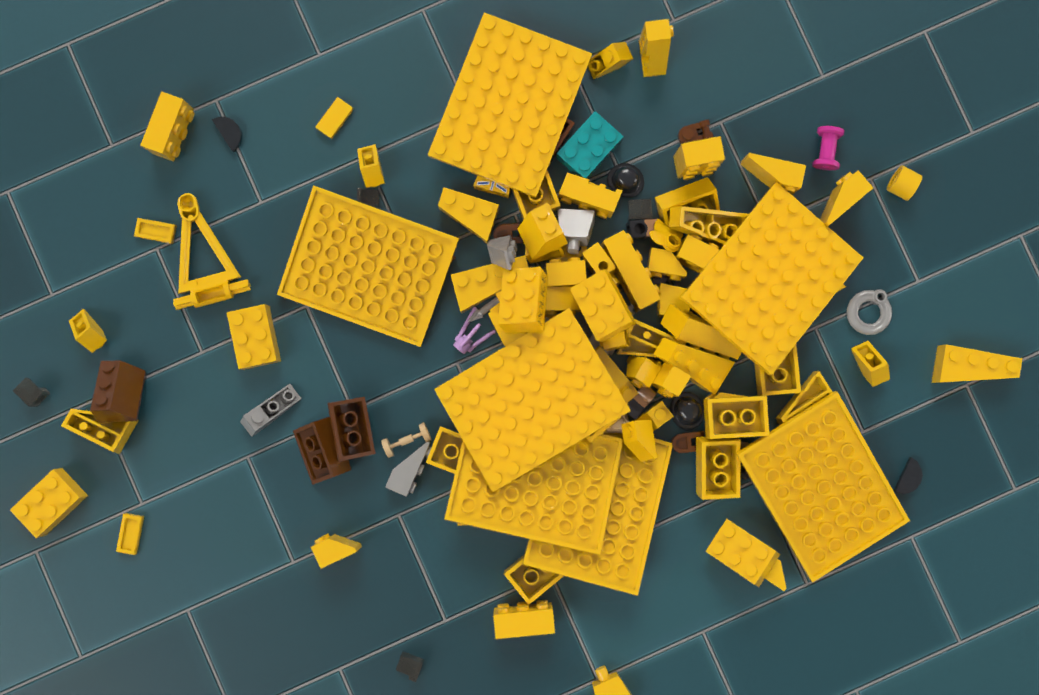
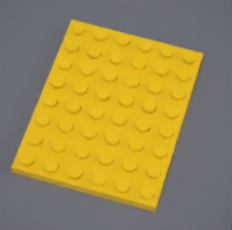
M484 12L428 152V157L536 198L592 53Z
M775 182L680 299L764 372L772 375L862 261L863 257L778 182Z
M313 186L277 295L421 347L460 238Z
M570 308L545 322L544 331L525 334L434 389L492 492L504 487L631 411Z
M836 391L770 431L769 436L760 437L736 453L812 582L910 521L843 400Z
M603 433L604 435L623 439L622 433ZM654 438L657 459L641 462L624 444L623 440L600 555L529 539L522 565L638 596L673 447L672 443Z
M602 434L593 443H590L585 438L495 492H492L463 441L444 520L600 555L623 439Z

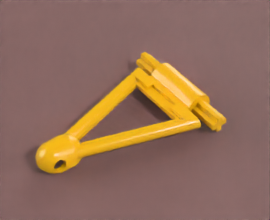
M190 193L181 195L177 202L179 213L182 217L178 294L190 292V295L173 299V305L176 310L190 306L195 308L234 298L235 294L251 290L248 279L230 284L229 281L241 278L240 274L202 216L196 197ZM195 221L226 271L189 281L191 225Z

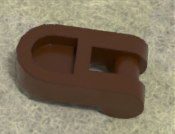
M703 120L682 127L678 133L679 142L682 144L714 138L713 132H710L709 126H711L710 121ZM699 129H702L703 132L701 136H698L697 133Z
M522 222L498 225L494 230V239L511 235L512 241L524 243L519 232V236H513V230H518L517 228Z
M704 431L675 435L671 440L673 450L678 453L695 452L696 445L691 444V438L705 437Z

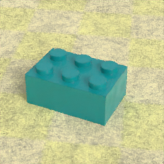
M595 111L557 152L556 159L574 175L588 179L622 142L624 136Z

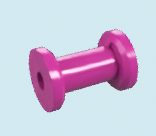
M821 126L817 128V134L822 137L819 159L813 161L812 167L822 170H838L840 168V163L835 160L837 140L844 135V129L835 126Z

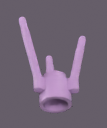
M473 307L462 329L455 338L456 342L453 344L463 354L467 351L471 353L475 347L496 333V330H492L472 344L473 341L470 338L481 326L478 323L467 336L464 334L470 323L468 320L476 311V307Z

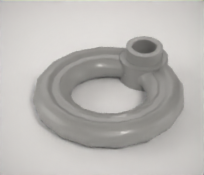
M864 290L859 292L849 301L847 307V319L850 325L857 332L864 335H875L882 332L889 325L892 318V307L884 290ZM878 294L882 295V300L877 298ZM871 301L874 305L879 306L880 317L875 323L867 324L859 318L858 310L864 302Z

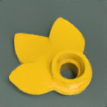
M657 219L654 223V230L649 232L651 239L655 243L662 245L669 252L678 251L681 246L683 233L668 227L660 219Z

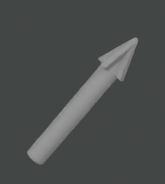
M494 298L479 310L476 309L468 322L483 318V315L488 313L492 307L500 303L498 298Z

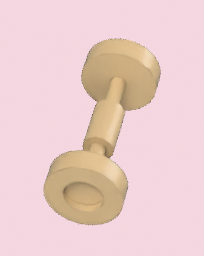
M419 424L420 433L413 436L412 434L405 436L394 444H390L387 438L381 440L387 457L394 456L392 448L409 444L420 436H423L425 442L431 441L426 424Z

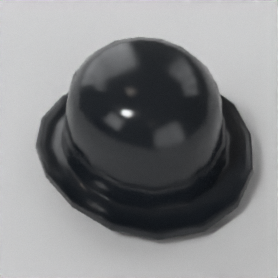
M620 163L613 166L608 173V186L614 192L617 189L622 190L621 197L633 198L638 196L643 190L644 177L641 171L634 165Z
M681 392L679 397H674L672 400L670 412L674 416L672 417L673 422L679 428L693 430L702 423L704 419V405L697 395L691 392Z

